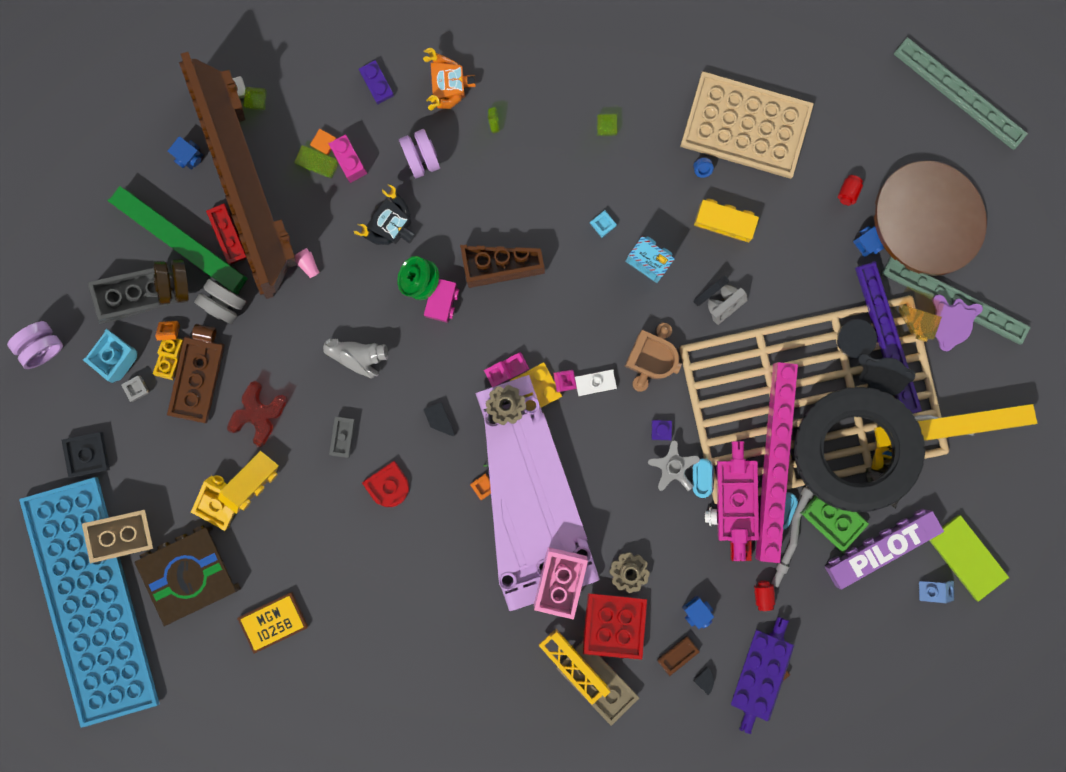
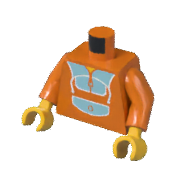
M427 48L424 52H427L430 57L425 56L423 60L425 62L433 61L431 63L433 95L426 100L431 101L433 104L428 106V109L433 110L436 107L451 109L461 102V99L465 98L464 88L476 87L475 75L463 76L461 65L448 57L436 53L434 49Z

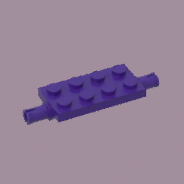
M778 616L772 633L767 634L759 630L755 631L731 702L732 706L743 710L745 713L739 730H745V733L748 734L752 733L756 718L759 717L765 721H770L795 646L785 641L784 638L789 621Z

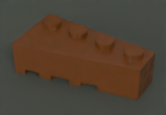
M460 245L466 281L469 288L545 274L541 249Z

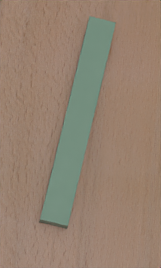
M908 37L895 51L894 55L1012 150L1016 149L1028 134Z
M892 257L889 258L881 273L931 300L935 295L939 294L944 296L949 305H952L955 299L963 300L966 305L980 304L983 310L976 316L974 322L1019 345L1023 344L1031 328L928 274H918L905 268L903 264Z

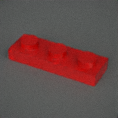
M221 204L207 210V215L227 263L232 265L247 259L227 206Z

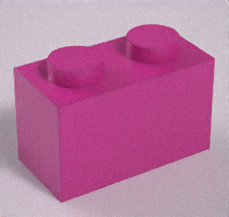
M346 134L328 143L350 183L367 174Z
M439 279L436 290L427 300L424 312L426 318L447 323L449 318L453 319L455 308L452 305L453 301L458 299L460 291L457 288V284Z

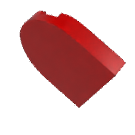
M396 461L391 462L362 482L372 499L384 507H395L401 504L409 492L408 480Z

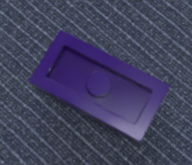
M376 60L359 68L377 105L394 96Z

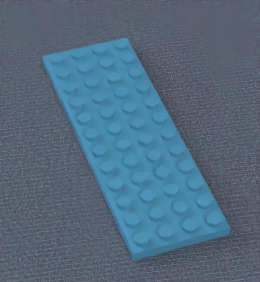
M98 477L19 499L80 727H86L159 705L120 556L94 563L89 561L82 524L109 518Z

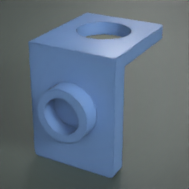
M919 581V600L937 603L954 601V581L945 583Z

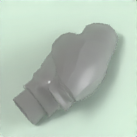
M327 339L323 346L326 355L356 373L371 379L375 376L377 377L379 372L370 365L388 359V350L385 344L378 345L372 343L366 345L358 342H339L338 339Z

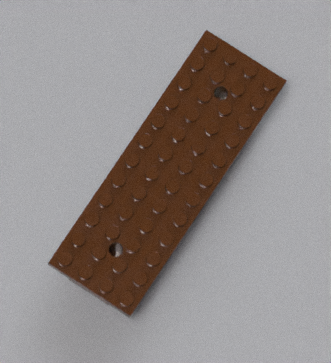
M189 52L181 53L183 61L179 62L255 283L260 295L264 294L266 299L274 297L273 293L277 292L288 269L296 266L292 246L290 245V236L285 231L282 219L273 221L239 122L246 119L237 93L238 87L232 79L230 70L221 72L197 59H191Z

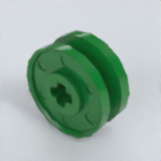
M418 256L410 257L403 263L398 273V288L402 294L408 297L425 300L437 288L439 271L435 263Z

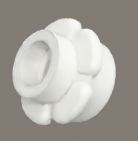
M712 507L709 508V511H705V522L709 523V526L718 525L717 509H712Z

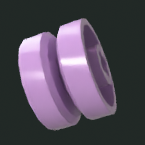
M424 129L415 132L414 137L417 141L415 146L408 135L399 139L415 179L425 174L422 166L423 162L426 163L430 172L441 169L432 141L428 139Z
M44 321L33 323L21 329L7 343L12 353L19 355L18 361L24 369H32L44 364L56 356L63 347L62 342L57 336L52 335V329Z

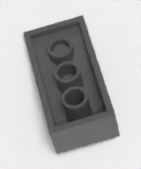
M154 268L87 282L99 324L121 320L178 302L175 300L174 292L171 291V303L159 305L154 286Z

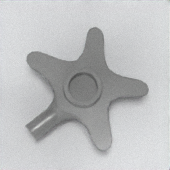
M675 440L671 442L666 457L649 459L648 461L649 465L659 467L662 470V476L658 485L660 491H663L674 479L680 481L687 491L694 487L687 479L685 471L690 466L698 463L700 458L698 456L680 457L677 451L678 444Z

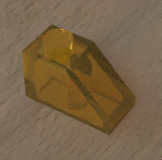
M900 305L898 310L910 334L916 335L915 339L927 342L928 339L934 340L942 317L909 306Z

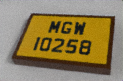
M292 592L237 618L254 654L308 628Z

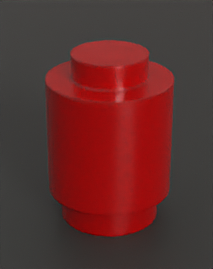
M849 175L844 180L837 196L842 204L850 206L857 202L863 188V180L860 177Z
M759 581L754 586L755 602L758 610H774V605L776 604L774 585L770 584V581Z

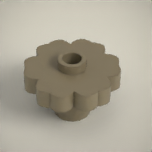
M507 385L503 389L498 386L490 392L491 399L485 403L487 407L486 412L493 415L492 419L494 422L505 425L507 422L515 424L517 420L522 418L521 411L526 409L525 397L519 395L518 388ZM503 402H509L510 407L504 409L502 407Z
M631 552L619 554L618 560L612 561L609 569L610 574L613 576L612 583L618 590L626 589L628 593L639 591L641 584H647L650 575L649 571L645 569L647 562L640 555L633 556ZM628 569L633 570L631 575H626Z

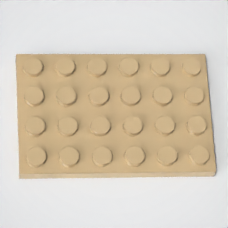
M702 71L680 147L791 179L794 175L814 103Z

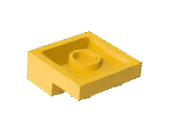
M211 475L203 482L191 513L226 531L235 512L218 499L220 491L227 485L221 476Z

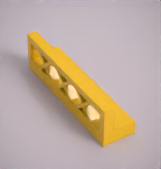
M557 629L539 644V647L591 705L602 695L606 697L610 693L607 684ZM552 639L558 645V651H549L545 645ZM560 655H567L572 661L571 666H563L560 663ZM580 670L585 675V681H576L573 677V671ZM587 685H594L599 692L591 697L587 693Z

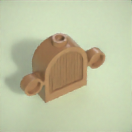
M659 324L656 328L657 336L641 330L624 367L640 373V376L634 378L632 382L634 390L638 392L647 389L648 377L662 379L672 373L678 374L682 363H679L676 348L665 340L672 334V328L669 324Z

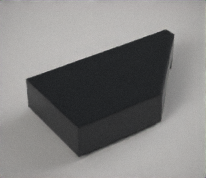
M724 275L693 302L700 306L725 286L729 279Z
M442 402L423 409L431 428L447 435L455 436Z

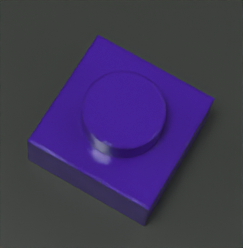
M652 420L651 440H672V421Z

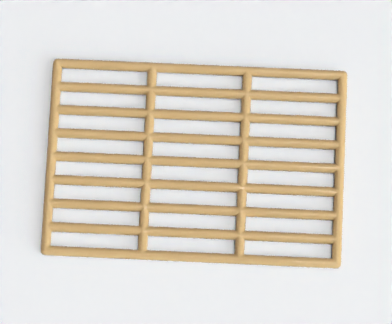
M909 295L888 300L890 307L907 304L909 315L894 318L896 326L907 323L912 325L913 334L899 338L901 345L916 342L918 353L906 355L905 357L907 363L920 360L922 372L915 373L914 381L924 379L927 391L919 392L917 396L919 400L929 398L931 410L914 413L913 415H932L942 418L914 298ZM867 305L680 346V355L704 458L710 460L713 466L717 465V461H730L732 454L712 458L710 446L767 434V426L708 439L706 427L765 415L769 413V406L703 420L702 408L769 394L770 397L773 365L770 366L768 354L835 339L837 343V333L841 328L839 319L869 312ZM826 321L832 322L834 332L766 347L764 335ZM756 337L758 349L690 363L688 354L690 351ZM878 342L873 351L880 349ZM838 346V351L784 362L798 364V367L840 358L843 370L797 379L796 388L842 377L845 378L847 388H854L852 375L860 374L863 367L861 365L850 368L848 357L840 351ZM757 356L761 358L763 366L761 368L698 382L694 381L692 372L694 370ZM765 375L767 384L765 387L702 401L698 399V389ZM868 384L860 385V386H856V387H867ZM832 392L797 399L794 402V408L815 404L822 397ZM854 417L855 427L827 433L825 441L858 434L859 446L824 453L826 461L862 453L864 465L833 471L838 477L873 471L871 468L872 458L870 451L875 450L876 442L868 443L865 432L873 431L874 428L879 427L877 423L863 424L861 417ZM803 418L793 420L792 428L799 427ZM947 438L938 439L940 448L925 451V459L948 454ZM795 440L791 441L790 449L794 448ZM765 446L744 451V459L764 455ZM791 453L789 457L787 489L805 486L802 478L796 479L794 468L797 466L795 460H792ZM891 459L883 460L882 468L889 467ZM763 467L758 468V476L763 475ZM714 469L712 496L714 503L717 505V477ZM762 487L758 488V496L761 495Z

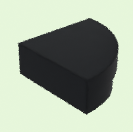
M706 666L693 681L709 695L713 689L714 678L712 672Z

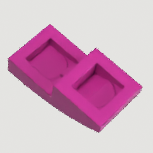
M519 352L485 369L484 372L491 386L495 387L530 369L522 353Z

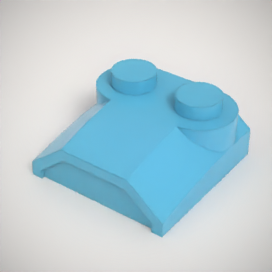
M106 329L83 361L107 381L113 383L124 377L135 362L137 351Z

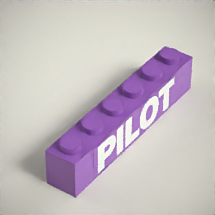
M920 509L914 512V516L910 519L904 518L896 523L897 526L892 529L886 528L882 530L876 538L871 537L862 542L863 545L860 547L848 549L844 556L830 559L828 561L829 564L824 567L834 585L842 590L943 533L944 530L933 511Z

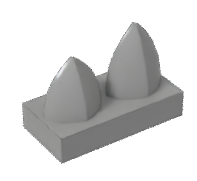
M725 285L721 288L724 302L709 299L708 308L712 314L713 321L717 325L748 301L747 294L742 288L738 290L735 287Z

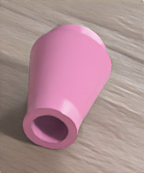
M307 248L294 255L296 264L309 278L320 273L312 252H309Z

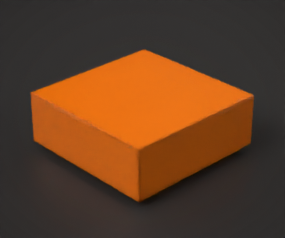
M319 128L310 146L328 156L332 150L328 143L337 138Z
M159 322L155 335L157 341L177 339L180 328L179 322Z
M484 474L470 484L480 500L491 494L490 478L487 474Z

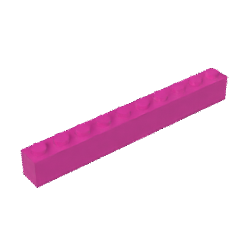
M778 362L773 364L759 511V540H757L755 559L763 562L780 563L798 364Z

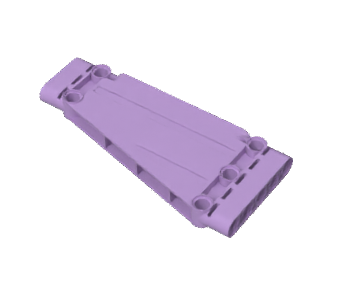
M529 375L475 393L485 420L499 585L509 611L534 604L542 572L539 566L545 560L548 547L576 554L578 550L585 549L589 563H587L582 586L594 583L600 579L547 421L540 408ZM507 385H511L519 389V395L521 396L533 393L532 396L525 398V403L528 400H533L536 403V408L533 411L526 409L521 411L522 418L517 420L515 424L509 422L505 425L499 423L491 424L488 421L489 414L484 411L487 408L485 403L491 399L489 394L496 387L500 386L504 389ZM510 403L502 405V407L504 409H508L510 407ZM510 575L513 578V582L505 584L502 578Z

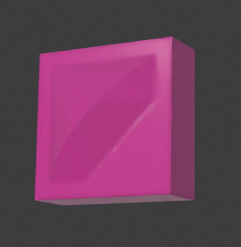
M573 370L553 373L557 392L577 389Z

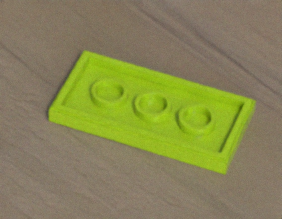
M957 515L942 527L943 533L929 540L978 602L1009 578L961 515Z

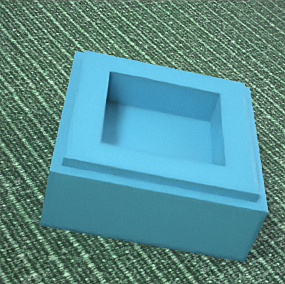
M605 210L590 222L601 238L617 226Z

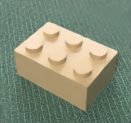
M145 510L82 524L90 563L153 549Z

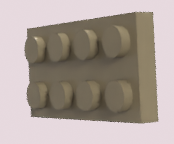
M583 640L575 650L610 689V693L606 697L602 695L592 706L612 726L639 699V696L601 656L582 654ZM567 656L560 663L563 666H571L572 661ZM556 666V669H557V670L573 685V687L583 696V694L574 686V684H573V683L565 676V674ZM580 670L573 671V677L576 681H585V675ZM587 685V693L591 697L599 692L594 685Z

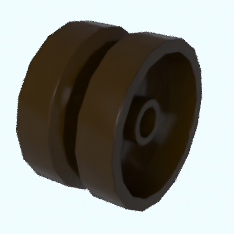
M183 259L171 261L170 273L165 261H154L153 278L159 305L171 303V291L174 292L175 300L178 303L189 301Z

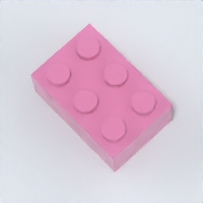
M547 548L534 601V610L574 619L588 563L587 556L555 548Z

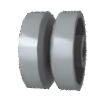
M208 279L204 289L213 295L212 298L201 293L197 296L194 303L217 319L233 324L237 314L228 308L229 305L237 310H241L246 300L215 281Z

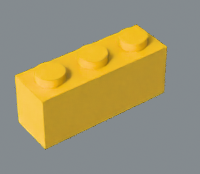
M713 199L702 200L694 226L748 243L752 240L759 217L754 216L755 213L747 210L743 212L738 211L732 205L726 204L722 206Z
M260 451L220 491L218 499L236 514L241 509L244 511L251 504L252 501L250 499L254 495L258 497L265 489L264 485L267 482L271 483L278 474L276 472L279 465Z

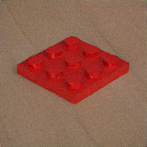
M588 593L582 654L642 660L647 599Z

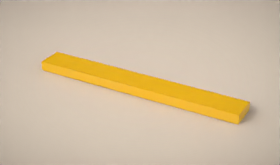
M1033 404L918 421L924 441L1038 424ZM882 427L874 428L877 447L892 446Z

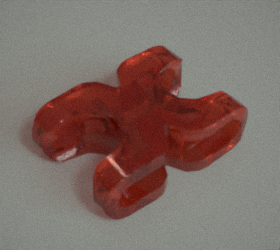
M253 381L242 396V403L246 409H238L233 413L227 430L231 433H237L245 423L250 422L256 429L253 443L258 447H262L273 431V425L269 419L280 417L286 406L287 397L278 395L270 405L264 406L259 399L262 386L259 382Z

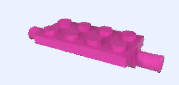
M731 441L732 459L730 461H717L718 540L732 541L734 543L733 561H746L745 543L750 540H759L757 461H746L744 459V441Z

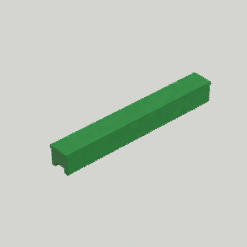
M119 186L112 197L107 200L231 292L237 295L240 293L239 291L248 280L246 276L128 190Z

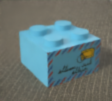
M642 236L625 262L658 283L675 258L672 257L673 254L666 248L660 249L656 246V242L652 238Z

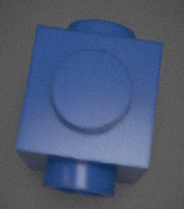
M180 136L167 151L176 158L174 162L183 169L187 166L192 170L193 167L200 164L201 157L203 156L198 151L200 147L191 140L186 142Z
M867 226L859 232L861 236L853 241L864 257L872 252L877 254L884 249L875 226L872 228Z
M698 596L682 607L687 614L685 619L691 627L695 625L698 629L701 627L704 629L712 623L714 616L711 612L713 608L707 601L703 603Z

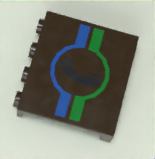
M204 525L193 529V534L189 536L186 533L175 538V543L169 544V542H166L157 547L158 551L154 553L151 550L139 555L140 559L134 562L163 626L169 625L241 590L238 582L233 584L209 531L213 530L212 526L206 528Z

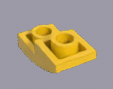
M183 340L161 341L157 352L159 357L153 371L154 376L174 380Z

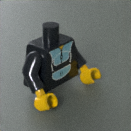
M388 184L391 187L389 193L382 189V193L387 196L385 201L367 226L357 224L362 227L361 233L354 231V234L364 236L365 239L377 245L397 244L400 238L410 243L416 235L408 229L411 224L409 219L410 211L402 197L395 193V188Z

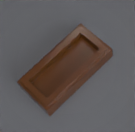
M685 636L660 656L657 661L666 673L671 676L700 653V651L691 639Z

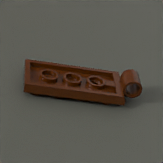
M195 324L192 338L184 337L167 416L208 423L225 346L222 343H214L217 334L215 327ZM199 359H202L204 361V364L202 366H198L197 361Z

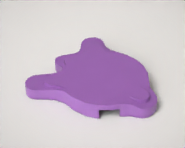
M938 294L932 298L935 306V315L932 319L931 329L939 342V348L943 351H950L954 346L964 342L970 336L973 329V321L982 312L983 307L976 303L966 305L961 299H955L953 304L949 305L944 296Z

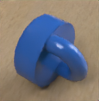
M700 158L693 164L695 174L701 178L711 175L714 169L712 161L708 158Z

